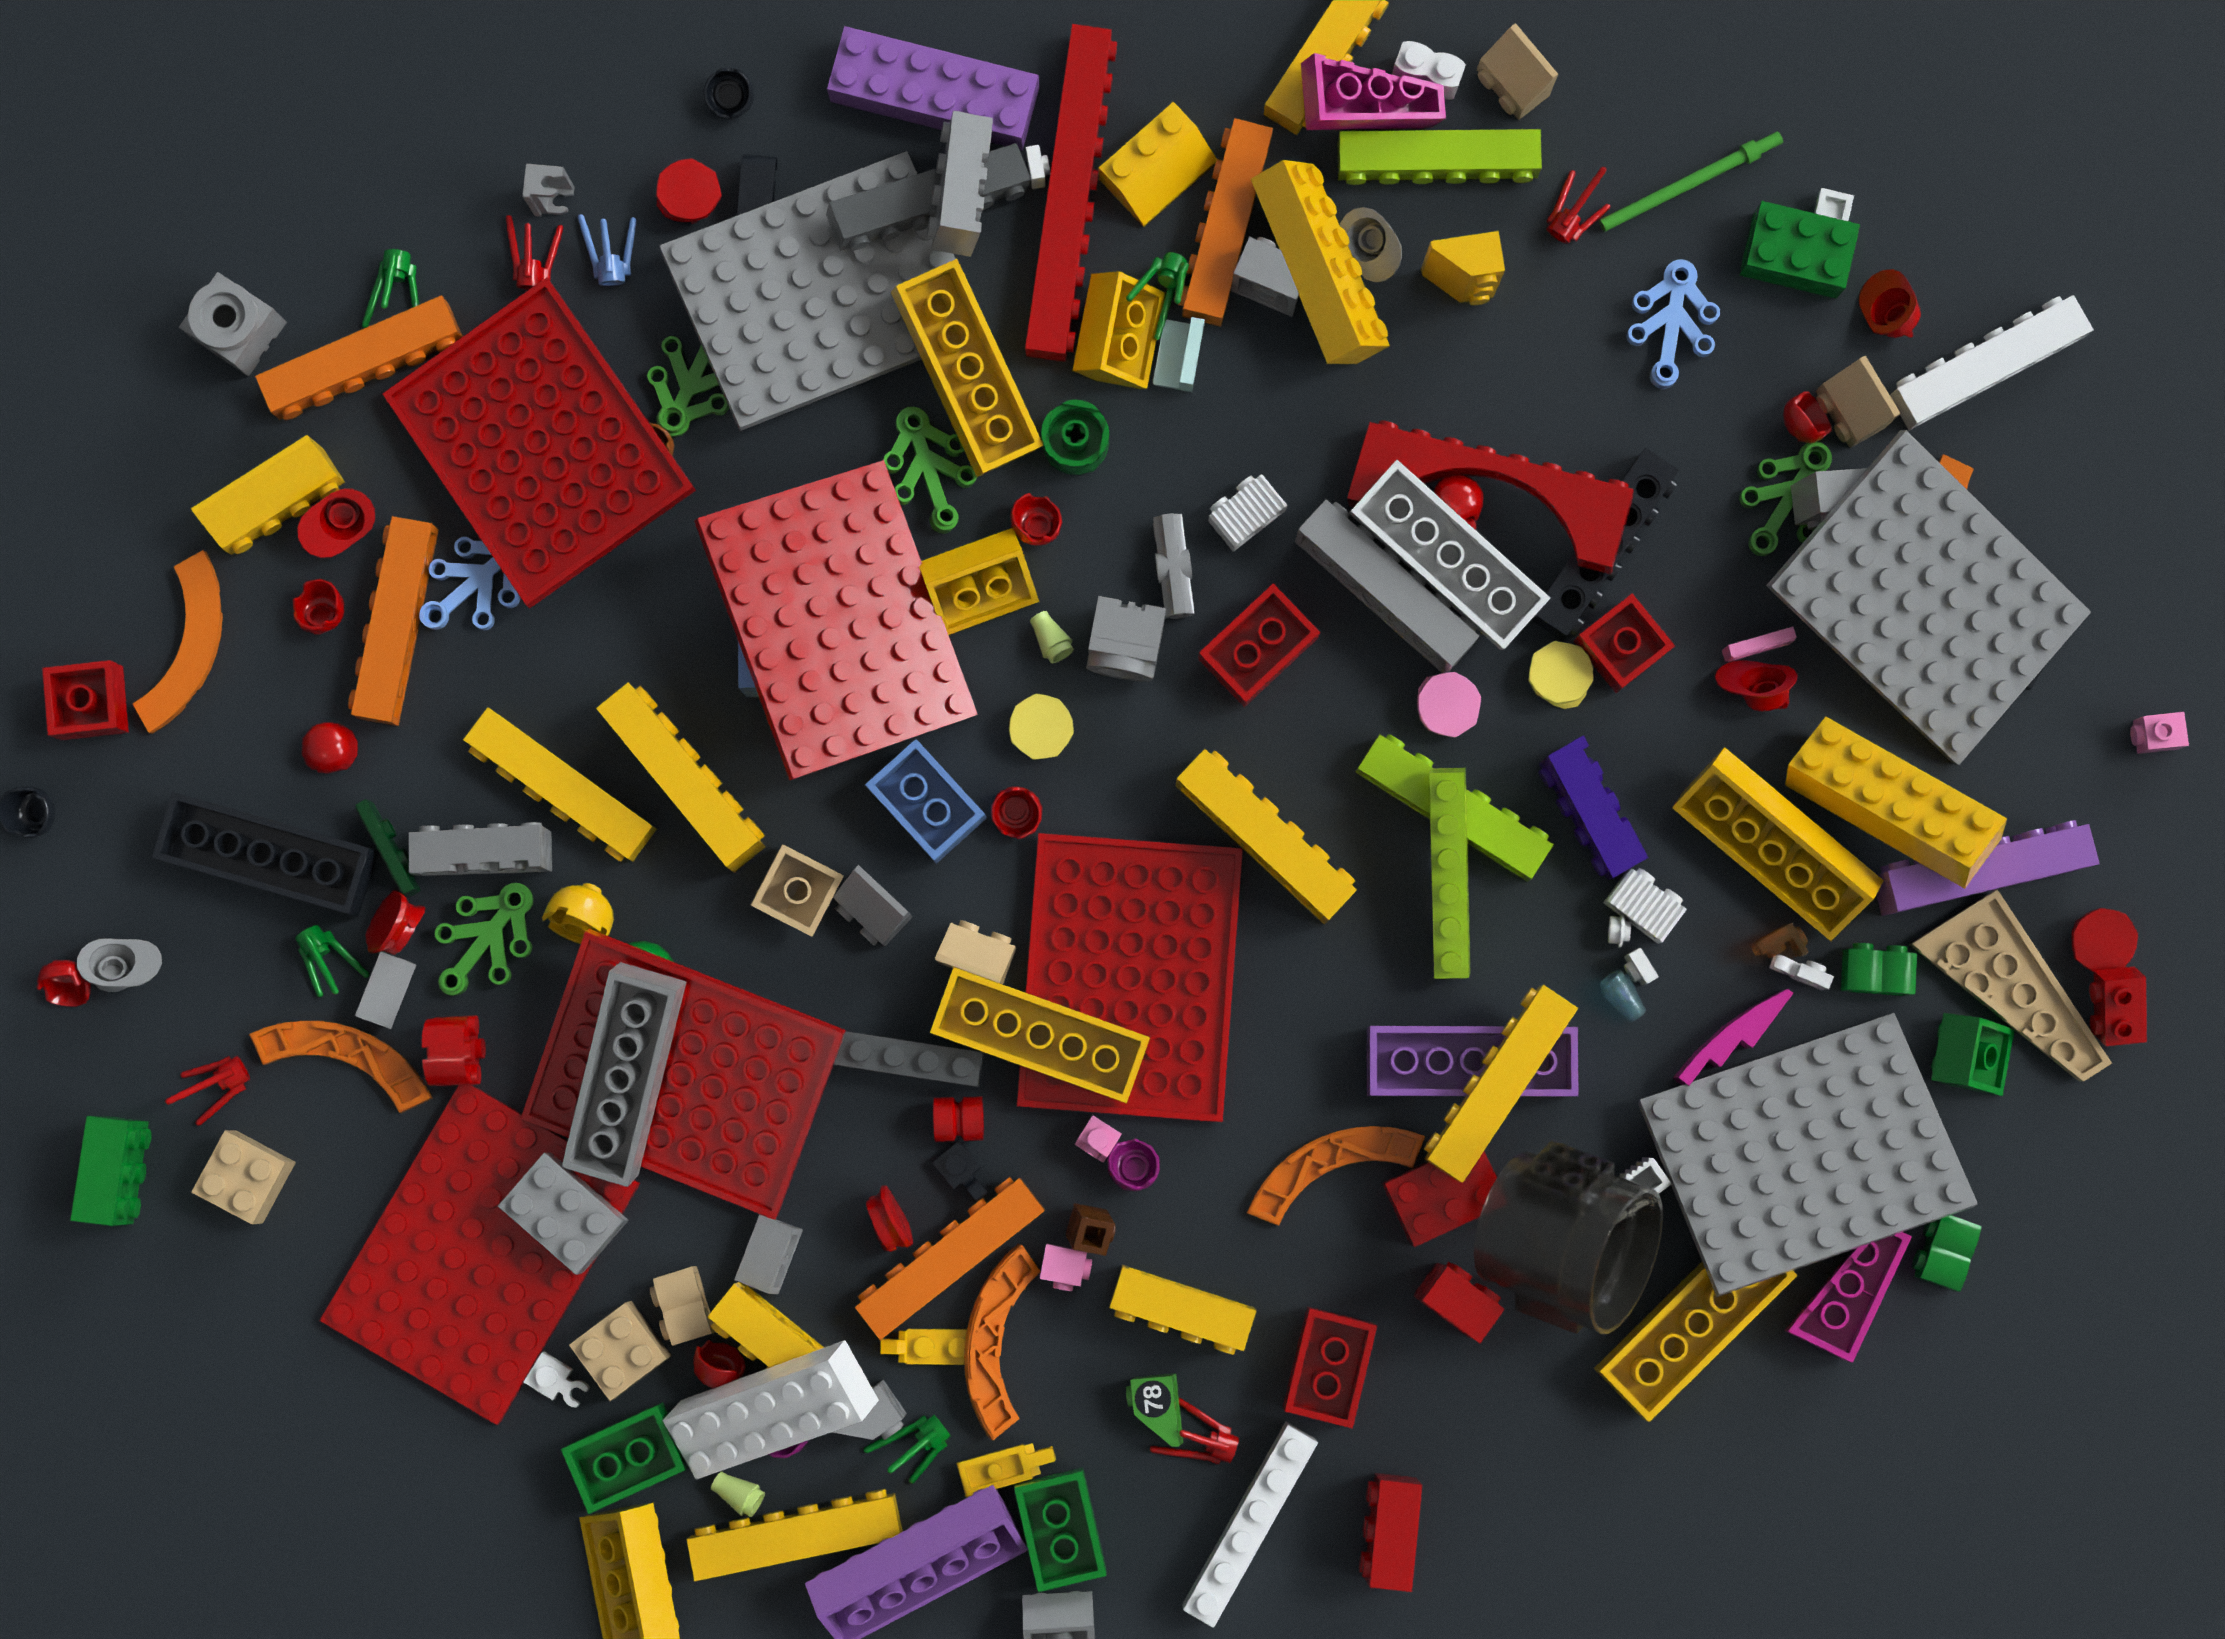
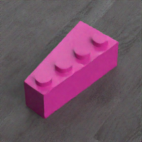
M1313 53L1301 63L1306 130L1432 128L1446 119L1444 87L1441 84L1405 75L1400 77L1385 73V70L1377 68L1368 69L1356 66L1353 62L1345 60L1336 61L1328 59L1325 55Z
M1901 1232L1851 1250L1785 1331L1847 1362L1853 1363L1912 1236Z

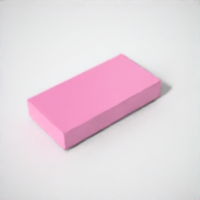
M1794 627L1728 645L1722 650L1725 662H1731L1787 646L1795 641L1797 637Z

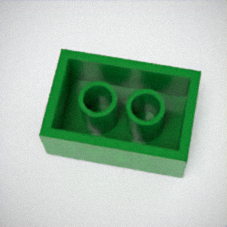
M1761 201L1753 213L1739 276L1837 299L1846 289L1860 224Z
M109 1116L86 1117L70 1221L109 1226L134 1223V1218L139 1216L141 1209V1199L137 1198L139 1184L144 1182L146 1176V1164L143 1163L144 1151L149 1148L151 1142V1130L148 1129L149 1121Z
M663 1402L561 1449L588 1514L689 1468L662 1421L668 1415Z
M1083 1467L1016 1483L1014 1490L1038 1592L1107 1576V1569Z

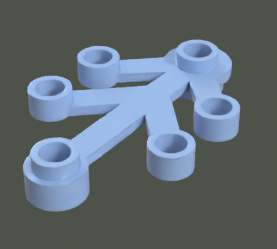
M1681 259L1668 264L1663 274V281L1648 291L1638 292L1632 300L1634 311L1643 314L1651 309L1656 300L1671 292L1669 305L1642 324H1633L1626 335L1631 345L1639 346L1646 341L1650 334L1665 325L1660 361L1650 371V381L1659 389L1670 388L1676 382L1679 375L1678 368L1674 364L1679 327L1692 343L1693 351L1697 356L1706 357L1711 354L1715 347L1713 338L1709 335H1703L1683 308L1684 295L1698 310V319L1703 324H1713L1720 315V309L1715 303L1708 302L1695 285L1697 271L1694 265L1689 261ZM1683 271L1686 274V280H1678L1675 272ZM1640 297L1647 299L1648 306L1640 307L1637 299ZM1711 309L1714 312V318H1706L1703 310ZM1640 330L1643 333V338L1640 340L1633 338L1632 331ZM1698 342H1707L1709 350L1702 351L1698 347ZM1668 368L1671 371V377H1662L1660 369Z
M460 537L454 544L455 552L464 559L471 558L475 554L491 555L483 541H473L469 537ZM465 542H469L471 544L470 551L461 553L460 546ZM492 557L484 565L447 563L443 559L433 560L429 564L428 570L430 575L436 580L443 581L448 577L468 579L440 603L436 601L425 603L419 613L421 622L429 629H442L449 621V614L478 589L477 608L472 616V621L480 630L491 629L495 622V618L491 613L493 576L501 570L495 559ZM439 564L445 565V572L441 575H435V567ZM504 574L503 588L498 593V600L504 607L514 608L519 604L520 596ZM507 592H513L515 595L511 603L504 602V595ZM435 611L441 612V619L438 622H432L430 618L431 614ZM482 614H488L489 621L485 625H479L478 618Z

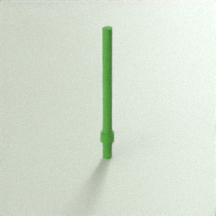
M1776 131L1756 142L1751 140L1739 147L1740 150L1600 219L1599 224L1602 230L1606 232L1744 162L1750 164L1760 159L1762 153L1782 144L1783 138Z

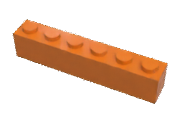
M1234 118L1231 129L1225 127L1220 147L1225 148L1226 151L1223 160L1217 159L1212 179L1218 181L1215 192L1208 190L1204 210L1209 211L1206 223H1199L1195 242L1201 243L1198 255L1191 254L1187 274L1192 275L1189 287L1184 286L1181 302L1178 304L1184 306L1182 317L1205 319L1204 323L1222 326L1232 288L1233 273L1239 262L1257 195L1251 178L1263 172L1272 139L1273 128L1236 118Z
M441 295L260 373L255 377L270 412L279 420L282 418L290 420L300 416L303 413V409L312 405L323 406L330 403L334 399L333 396L342 392H356L365 386V382L374 378L378 380L388 378L395 374V369L404 365H418L427 359L426 356L437 351L439 353L463 336L448 302Z
M392 516L390 525H386L384 528L383 544L386 545L383 558L380 557L376 566V577L379 578L377 590H373L370 595L369 609L372 610L370 624L366 623L363 629L362 642L365 643L363 657L359 656L356 663L357 687L356 690L353 689L351 691L348 707L352 710L351 715L360 720L399 726L420 624L419 613L424 604L430 575L428 568L429 564L433 561L439 531L432 523Z
M1011 1177L1006 1179L994 1189L998 1195L991 1201L986 1203L982 1198L967 1210L970 1217L963 1223L959 1224L955 1219L939 1233L943 1238L932 1246L927 1241L912 1254L916 1259L907 1267L899 1263L885 1274L889 1281L879 1289L873 1284L857 1296L861 1303L855 1309L879 1340L883 1339L1045 1211L1021 1178L1015 1182Z

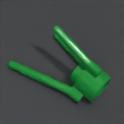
M387 249L384 251L383 262L379 263L378 275L362 322L363 328L369 326L384 279L385 284L381 301L383 309L388 306L392 283L404 282L405 277H408L412 308L419 305L416 285L417 266L410 264V253L399 249Z
M1173 252L1166 253L1162 259L1155 257L1149 270L1126 296L1128 302L1132 301L1156 272L1158 282L1168 288L1156 326L1155 340L1161 338L1174 292V302L1176 304L1181 302L1185 276L1189 268L1188 261L1180 254Z
M315 925L296 936L295 940L300 946L298 952L304 960L318 998L323 996V992L312 961L316 962L333 994H338L339 992L322 958L330 952L328 945H331L364 978L369 977V972L335 939L330 930L323 933L320 926Z
M935 1414L929 1419L923 1415L915 1423L898 1430L886 1440L881 1438L864 1447L863 1451L864 1453H869L919 1429L920 1431L915 1434L919 1441L887 1468V1472L891 1474L923 1447L927 1451L931 1449L909 1478V1483L913 1484L937 1454L948 1446L945 1441L951 1435Z

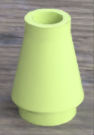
M1047 611L1040 612L1031 618L1030 623L1034 628L1043 658H1048L1050 663H1057L1073 652L1072 639L1050 617Z
M722 1471L716 1476L711 1485V1490L716 1492L741 1516L746 1514L752 1517L760 1507L765 1496V1492L759 1489L760 1486L758 1484L727 1475Z

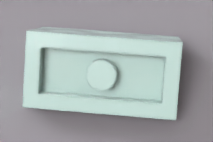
M1191 317L1190 324L1166 320L1161 335L1153 384L1155 386L1192 392L1205 319Z

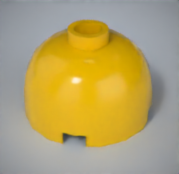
M584 883L582 886L571 885L557 891L549 901L542 920L545 921L548 918L550 920L548 927L553 932L563 938L581 944L584 933L588 929L608 936L612 928L614 916L610 903L601 894V889L595 885Z

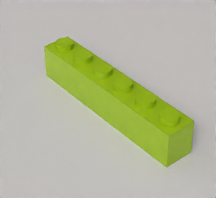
M1541 129L1340 131L1337 141L1338 181L1346 180V183L1350 185L1364 184L1366 180H1379L1381 184H1396L1399 180H1413V183L1428 184L1433 182V179H1446V182L1451 184L1464 183L1466 179H1479L1481 183H1496L1500 179H1513L1516 183H1527L1533 181V178H1538L1542 169Z
M1390 734L1386 738L1379 735L1356 770V773L1430 820L1429 772L1434 763L1418 752L1413 756L1403 749L1405 744ZM1466 789L1467 844L1525 881H1530L1554 845L1547 841L1549 835L1535 826H1531L1528 829L1518 822L1520 817L1511 810L1503 807L1500 811L1490 805L1491 798L1481 791L1474 789L1473 792H1470Z
M1431 768L1429 772L1434 979L1469 978L1470 934L1466 768Z

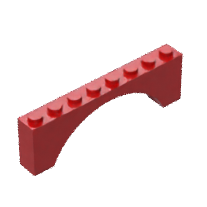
M1380 420L1378 424L1369 422L1347 496L1350 507H1355L1396 460L1402 463L1424 484L1451 475L1477 476L1500 480L1531 494L1556 516L1571 540L1578 566L1607 574L1612 573L1633 500L1634 489L1628 488L1629 485L1616 479H1609L1608 482L1596 480L1595 475L1585 471H1576L1575 474L1562 471L1561 466L1549 462H1543L1542 466L1529 463L1527 457L1518 454H1510L1509 457L1498 455L1496 450L1487 446L1478 445L1476 449L1463 446L1464 443L1461 440L1451 437H1444V440L1431 437L1430 433L1420 429H1412L1411 432L1400 430L1398 425L1389 421Z

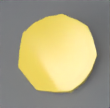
M1553 641L1533 654L1528 681L1536 695L1553 706L1562 709L1578 707L1593 683V667L1589 656L1582 647Z
M1036 693L1024 699L1015 706L1009 721L1008 729L1011 743L1032 760L1059 756L1074 734L1073 719L1069 710L1060 699Z

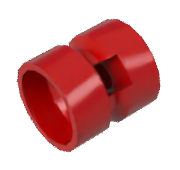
M983 1096L963 1097L960 1103H957L954 1097L934 1098L933 1122L935 1142L954 1141L957 1136H961L964 1141H984Z

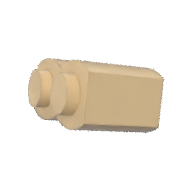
M697 1266L653 1278L654 1286L650 1287V1295L654 1306H660L664 1319L659 1321V1325L665 1341L670 1339L673 1346L715 1333L710 1327L713 1321L708 1318L711 1312Z

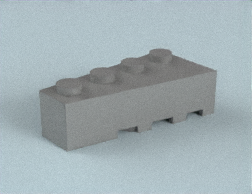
M529 822L521 823V826L509 827L508 824L498 823L487 824V828L475 829L474 825H453V830L441 831L440 826H419V832H409V874L415 876L552 872V831L543 827L542 823Z

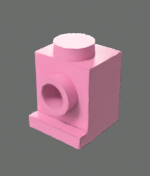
M1092 1116L1075 1145L1104 1163L1122 1134L1100 1119Z

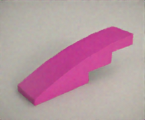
M1789 989L1781 990L1749 1007L1722 1026L1692 1054L1673 1079L1681 1085L1687 1084L1690 1086L1707 1062L1714 1068L1721 1067L1738 1044L1745 1049L1753 1048L1793 995V992Z

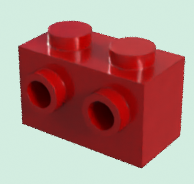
M2135 966L2094 970V982H2091L2089 986L2090 998L2094 1003V1015L2090 1016V1029L2093 1035L2105 1046L2147 1042L2146 976Z

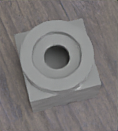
M217 272L211 282L195 294L190 303L188 314L179 328L194 341L249 377L259 363L261 354L269 349L270 346L268 344L273 338L276 339L287 322L272 307L249 293L242 286Z
M1098 596L1086 669L1118 679L1139 682L1153 681L1166 608L1146 604L1142 605L1141 608L1137 607L1135 602L1129 601L1125 605L1119 599Z

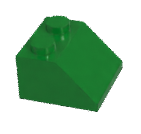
M1943 1013L1942 1023L1938 1028L1939 1040L1936 1056L1932 1061L1933 1073L1931 1080L1953 1087L2003 1096L2014 1029L1980 1017Z

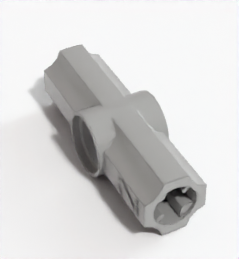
M1170 513L1153 517L1154 537L1157 547V553H1155L1158 583H1161L1164 608H1166L1165 619L1193 616L1194 602L1190 583L1192 568L1189 549L1186 550L1182 514Z

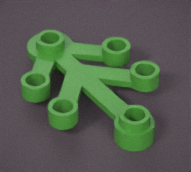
M675 336L666 337L662 342V350L670 359L680 387L675 401L667 386L669 375L663 367H652L648 371L647 378L650 384L655 387L662 406L657 414V424L667 430L672 437H678L688 430L691 421L712 413L724 415L729 410V406L723 394L715 393L710 396L708 401L688 407L694 395L718 387L719 383L714 373L702 377L709 364L702 345L688 372L682 355L683 345L681 341ZM676 342L678 349L675 352H668L667 345L669 343ZM656 372H662L664 378L660 382H654L652 380L653 375ZM722 399L725 402L723 408L714 409V401ZM671 416H679L680 422L676 426L668 424Z
M904 408L896 418V428L899 436L891 451L885 454L882 461L884 460L888 473H897L904 463L902 456L910 442H912L916 455L902 482L895 487L900 505H906L914 497V487L922 473L934 507L929 518L930 525L938 533H949L958 523V513L953 506L948 505L937 471L954 479L957 485L962 488L971 487L977 477L971 466L965 465L960 467L930 451L926 439L944 447L948 455L952 457L960 456L964 449L957 434L949 436L931 426L927 414L920 408ZM915 418L918 421L919 426H910L908 423V419ZM957 441L960 444V450L952 449L950 442ZM895 458L898 466L891 467L887 463V459ZM967 472L970 474L971 481H964L961 478V473ZM898 490H906L909 497L906 499L901 498L898 495ZM947 512L951 517V521H943L940 513Z
M1807 443L1796 456L1778 460L1764 459L1757 466V475L1762 480H1771L1779 472L1800 470L1792 481L1760 488L1749 486L1740 493L1739 501L1745 508H1754L1759 502L1782 497L1765 526L1755 530L1749 537L1748 545L1755 555L1767 556L1776 549L1778 545L1776 533L1793 507L1791 485L1814 472L1826 471L1830 467L1832 455L1829 448L1823 443ZM1809 455H1817L1819 457V464H1811L1808 459ZM1763 465H1771L1773 474H1765L1762 470ZM1746 492H1752L1756 496L1754 503H1750L1745 499ZM1799 525L1800 527L1797 530V538L1802 543L1807 539L1802 532L1803 528L1808 527L1807 525ZM1757 538H1764L1767 541L1765 549L1757 546Z
M511 883L506 885L497 896L476 899L470 896H462L456 902L457 912L465 917L474 916L477 911L499 909L491 921L456 926L442 923L437 926L435 937L443 944H451L457 939L478 937L454 968H448L441 973L438 982L440 989L445 994L457 996L466 991L469 983L467 974L489 946L492 967L489 970L490 981L497 985H505L510 981L511 971L506 963L502 931L510 919L514 939L510 943L511 953L519 958H525L530 955L532 944L527 936L525 914L533 905V895L527 886L521 883ZM518 893L521 901L517 906H512L509 899L511 895ZM466 900H470L473 904L472 910L468 913L462 910V904ZM449 927L452 935L448 940H443L441 938V931ZM520 941H524L527 945L526 951L522 954L517 953L515 949L516 944ZM499 968L504 969L506 973L502 981H497L494 976L495 971ZM451 975H455L458 980L457 985L453 988H449L446 983L447 978Z

